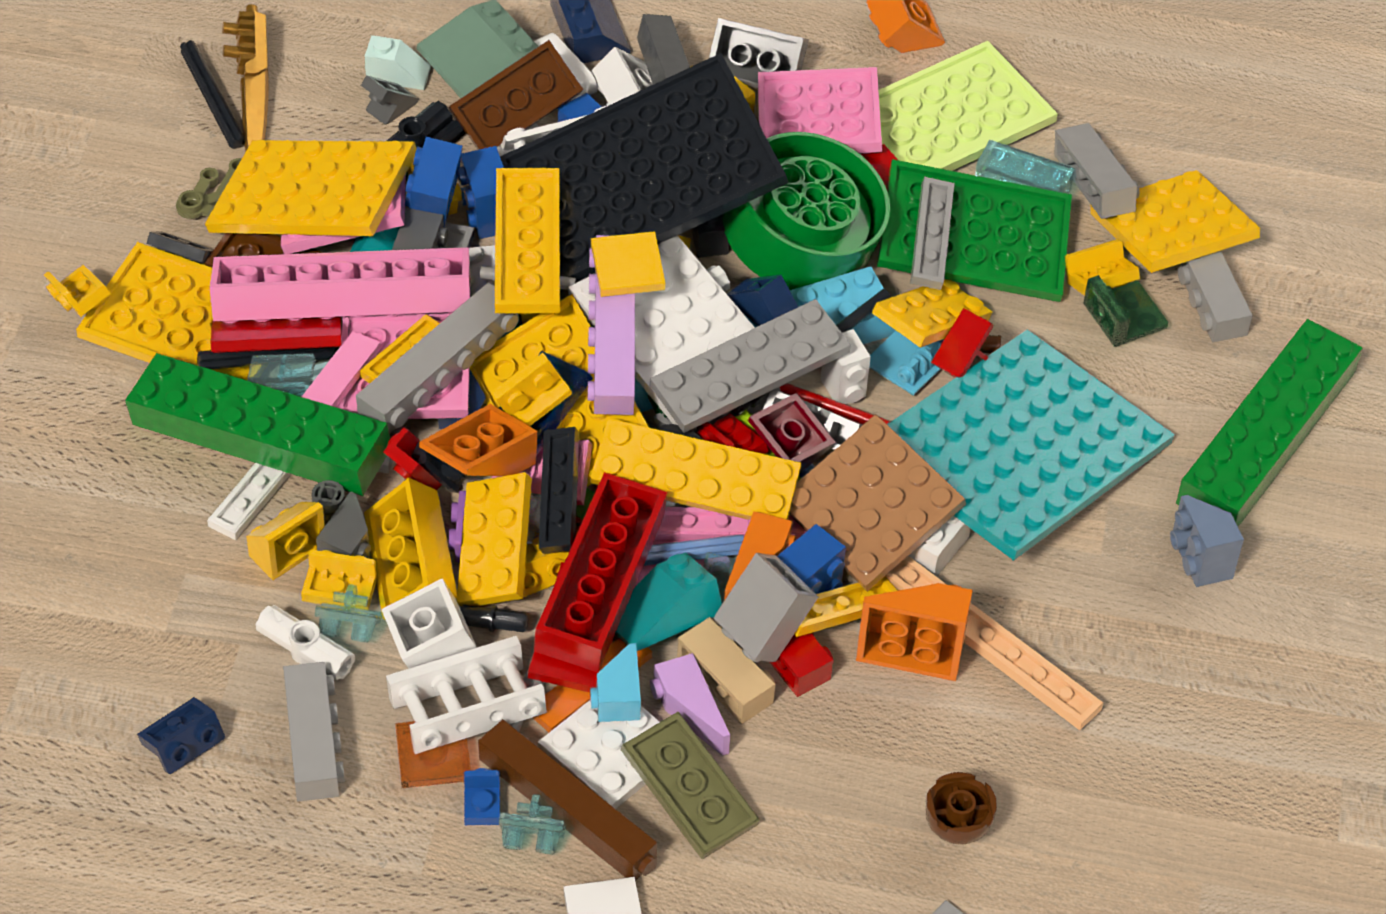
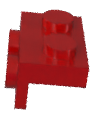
M402 428L399 433L392 436L383 453L397 464L393 470L405 480L411 478L438 490L442 484L411 458L420 440L407 428Z

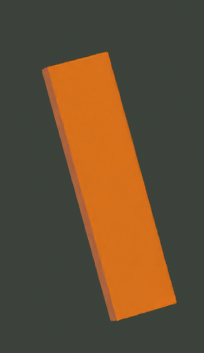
M620 638L610 645L602 669L627 646ZM648 647L637 651L638 668L652 658V650ZM557 685L545 694L547 713L532 718L549 733L590 700V693Z

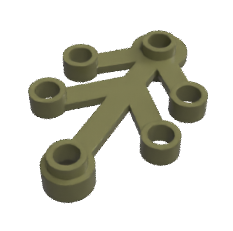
M241 158L230 161L229 170L216 192L207 195L206 193L209 188H214L219 184V174L215 168L203 169L200 172V180L194 190H187L180 194L176 202L177 213L186 219H195L200 216L209 217L214 208L213 205H216Z

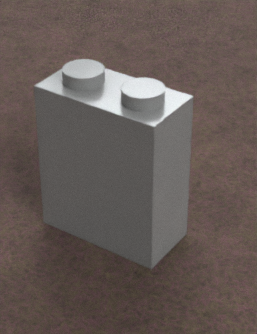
M756 553L713 618L723 627L722 633L729 639L736 641L743 648L742 652L747 658L754 662H776L818 599V596L777 556Z

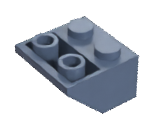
M1189 495L1181 496L1178 511L1175 512V523L1173 530L1170 532V540L1173 548L1178 550L1182 557V564L1186 575H1191L1196 587L1233 579L1244 538L1232 514Z

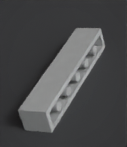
M488 282L356 395L358 414L386 422L390 434L394 429L401 427L418 408H423L440 389L446 388L462 370L468 369L478 356L484 351L490 350L501 336L506 332L512 331L518 323V313H495V286Z

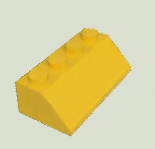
M407 478L364 512L369 544L371 545V556L376 561V584L381 609L440 579L444 580L455 599L458 597L438 491L411 478ZM381 610L382 618H383L384 620H386L385 617H384V615H383V612H382V610Z

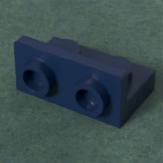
M195 697L137 734L141 745L158 756L164 771L168 774L177 771L225 739V734L215 711Z

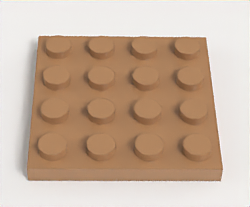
M875 414L797 482L789 515L806 532L817 524L846 546L844 569L868 592L966 505V501L962 495Z

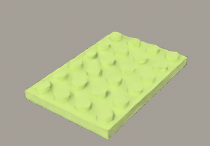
M989 41L983 42L878 90L882 144H885L899 161L950 171L1055 123L1058 115Z

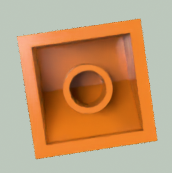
M866 1L871 12L869 17L878 27L880 32L878 37L886 47H893L899 52L905 53L938 47L945 43L926 1Z

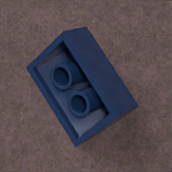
M550 0L552 11L566 46L582 63L602 60L614 47L630 54L631 50L610 0Z

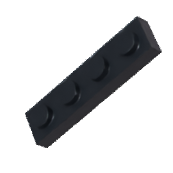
M575 426L544 431L539 550L543 554L570 551L575 540L579 431Z

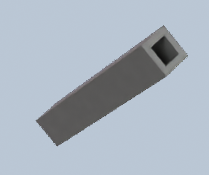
M643 14L637 41L652 83L655 84L690 66L672 17Z

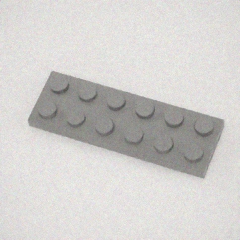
M815 299L651 377L650 387L683 433L850 353L851 344Z

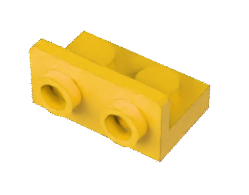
M541 353L490 393L507 414L531 426L572 394V390L544 353Z

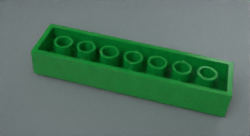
M1306 319L1183 477L1176 504L1179 505L1181 496L1189 495L1231 513L1239 527L1354 375L1363 347Z
M157 353L125 399L132 425L318 483L332 480L342 485L344 491H351L360 496H364L387 457L383 453L390 440L386 422Z

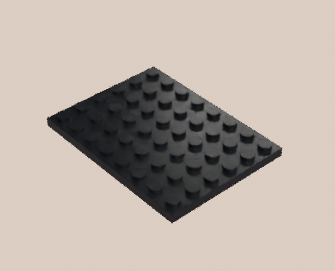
M722 53L500 156L504 168H559L560 276L576 278V283L589 277V274H595V268L589 267V250L591 248V238H596V235L616 236L655 231L657 244H660L789 183L780 162Z

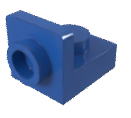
M486 768L465 771V826L500 825V772Z

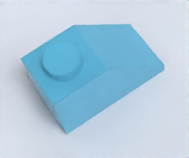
M636 643L628 644L597 673V688H590L591 709L598 708V722L640 720L641 697Z

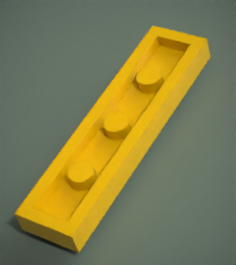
M883 577L868 592L859 583H854L816 594L818 599L794 634L796 637L861 619L864 597L898 590L886 577Z

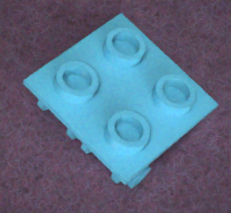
M895 331L870 355L869 368L914 396L941 370L932 364L931 361L944 339L920 348Z

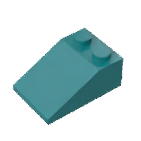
M686 552L669 557L667 561L657 564L634 587L615 635L626 645L636 643L637 651L698 625L709 617L713 618L722 605L717 579Z

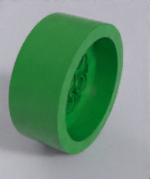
M786 132L768 137L767 140L780 162L789 183L723 214L725 234L735 254L759 277L781 275L789 290L865 268L886 229L890 217V200L880 175L864 157L835 139L808 132Z

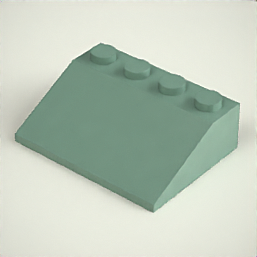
M490 0L470 6L418 43L416 49L453 91L462 98L539 46L497 0Z

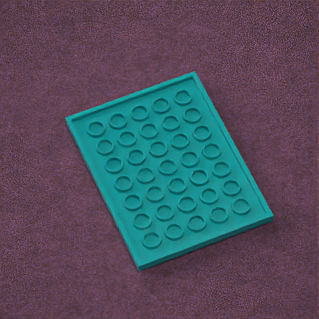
M1025 330L991 353L986 361L981 360L969 368L963 377H956L887 424L965 498L966 505L954 516L1013 561L1172 444L1175 436L1174 433L1029 330Z

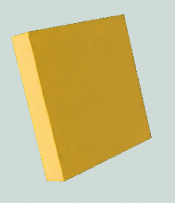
M655 231L591 238V249L601 297L665 290L666 283Z

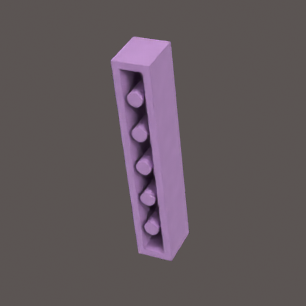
M596 235V238H598V237H607V236ZM590 248L589 267L595 268L592 249ZM595 270V274H589V294H595V301L589 300V320H595V327H589L588 347H595L594 354H588V374H594V381H588L587 401H594V414L633 415L635 397V293L601 297Z

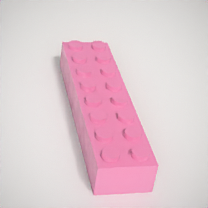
M469 247L214 257L210 281L213 321L235 323L239 320L266 322L271 319H288L297 321L302 318L311 317L332 319L337 316L363 318L367 315L394 317L399 314H416L419 316L440 312L452 314L471 297Z

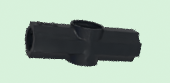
M439 100L432 102L415 117L410 116L402 119L399 123L398 131L386 141L414 142L416 148L422 147L426 137L432 138L452 121V113Z

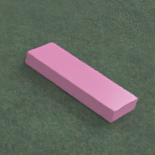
M352 331L302 397L337 408L360 378V370L380 352L381 343Z

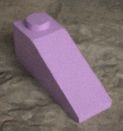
M693 653L655 664L654 679L650 680V687L654 698L661 700L665 711L670 715L679 712L693 732L722 756L729 754L730 733Z

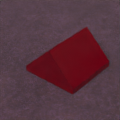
M797 393L748 418V422L776 457L801 463L800 473L836 443Z

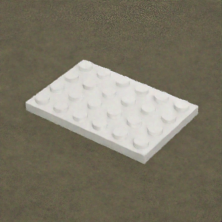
M675 236L658 244L666 283L665 290L635 293V378L672 424L678 425L650 387V378L755 327L682 240ZM589 277L568 287V295L572 294L589 320V300L595 301V294H589ZM589 320L595 327V320Z

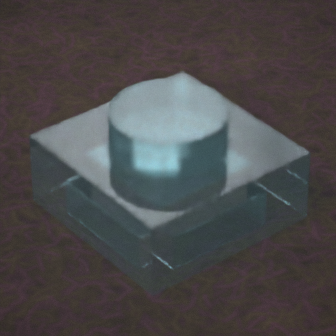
M706 552L703 568L717 579L719 590L725 591L736 559Z

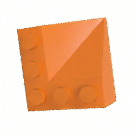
M936 583L864 597L856 661L956 681L973 590L962 588L958 585Z

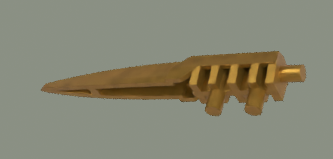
M254 4L247 5L246 11H239L236 23L223 22L222 34L236 35L237 39L236 46H223L222 55L223 57L236 58V62H238L237 74L244 75L240 80L245 152L252 140H265L268 114L266 15L259 13L258 7Z

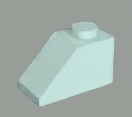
M372 35L365 53L366 75L394 82L406 88L425 89L431 65L402 40Z

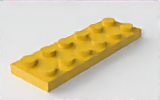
M496 168L495 313H560L559 168Z
M607 418L591 475V483L599 485L604 472L668 492L666 501L751 520L754 511L788 520L801 463Z

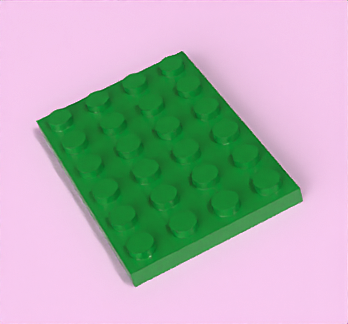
M892 159L887 184L890 200V217L880 240L877 267L911 273L921 184L924 177L954 183L944 279L1056 302L1061 301L1064 288L1065 256L1067 255L1072 194Z

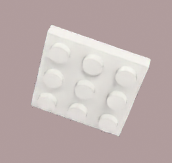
M589 700L538 741V748L617 809L646 785L620 750L621 746L658 724L659 721L641 706L640 720L598 722V708L591 709V702Z

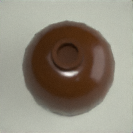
M953 772L943 775L936 780V784L929 789L926 796V820L931 830L942 840L951 844L965 845L978 841L988 833L995 819L997 810L996 796L990 785L986 782L984 785L980 781L975 780L976 776L973 774Z

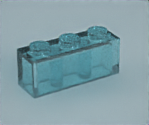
M989 139L977 162L975 176L1069 194L1075 168Z

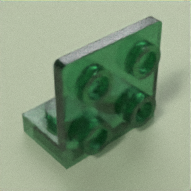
M1099 275L1088 279L1083 304L1114 347L1168 327V321L1138 281L1111 289L1110 286H1106Z

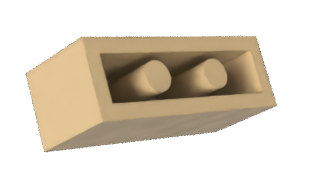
M709 617L678 637L677 657L693 653L710 692L743 724L774 703L775 682L769 672L766 670L762 671L752 660L747 658L742 652L743 648H740L733 640L726 637L722 633L723 627L721 625L718 626Z

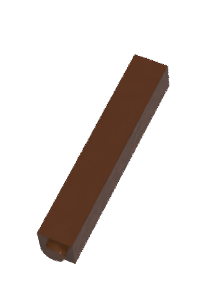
M502 719L478 740L480 761L491 770H498L501 778L625 878L635 877L636 881L641 875L646 876L655 868L658 861V842L505 720Z

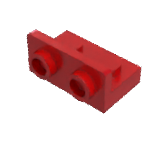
M731 413L717 420L712 425L706 422L697 426L698 431L696 434L705 441L761 454L768 452L767 445L763 439Z

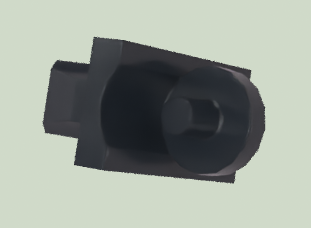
M419 442L417 443L411 458L449 491L457 493L460 488L461 478H465L467 475L419 447Z

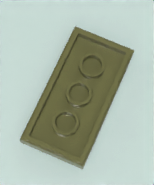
M679 712L622 744L620 750L701 859L714 853L759 824L760 819Z

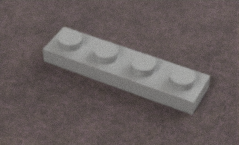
M924 177L922 181L910 284L938 290L942 288L954 183L928 177Z

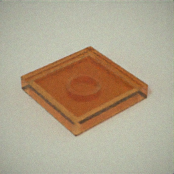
M415 721L395 723L402 788L464 782V772L471 770L467 738L415 754L409 726L414 724Z

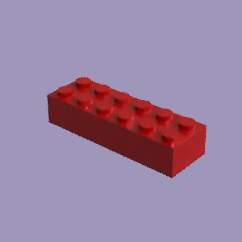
M604 472L536 626L534 652L599 672L664 518L668 492Z

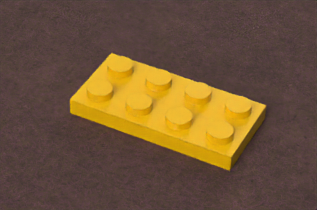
M944 279L941 290L922 286L877 302L872 314L921 348L945 339L963 308L989 321L993 311L985 307L984 303L977 297L970 296L962 291L956 282Z
M526 472L467 482L457 590L458 605L480 606L523 599L532 478Z

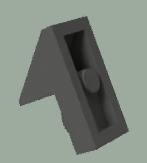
M366 75L360 85L370 92L368 97L371 101L366 111L386 125L416 105L419 98L397 83Z

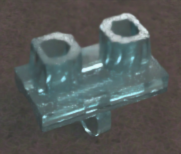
M353 584L348 585L346 593L334 592L333 601L344 603V606L321 603V606H316L314 616L320 617L319 630L324 636H340L341 622L347 621L353 622L351 640L369 642L371 641L375 625L381 622L382 612L355 608V605L367 607L368 597L357 595V585Z
M533 794L531 804L520 802L517 804V813L529 814V816L500 812L499 825L502 830L503 847L505 849L522 850L524 834L537 835L536 852L555 855L559 839L565 836L566 827L564 826V821L540 818L539 816L552 817L553 807L540 805L541 795Z

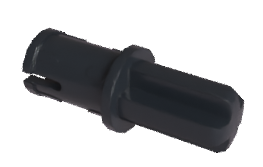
M467 604L461 606V612L467 626L489 628L490 632H494L495 629L525 632L528 626V615L525 612L498 609L497 605H493L491 608L468 606Z

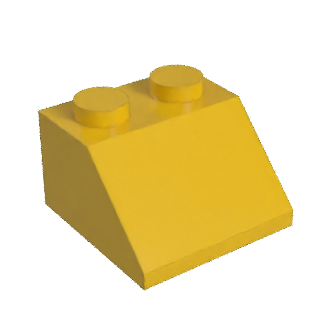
M299 502L293 507L281 511L277 517L268 523L253 529L246 536L249 557L272 580H275L306 560L310 550H317L316 538L325 527L323 506L319 502Z

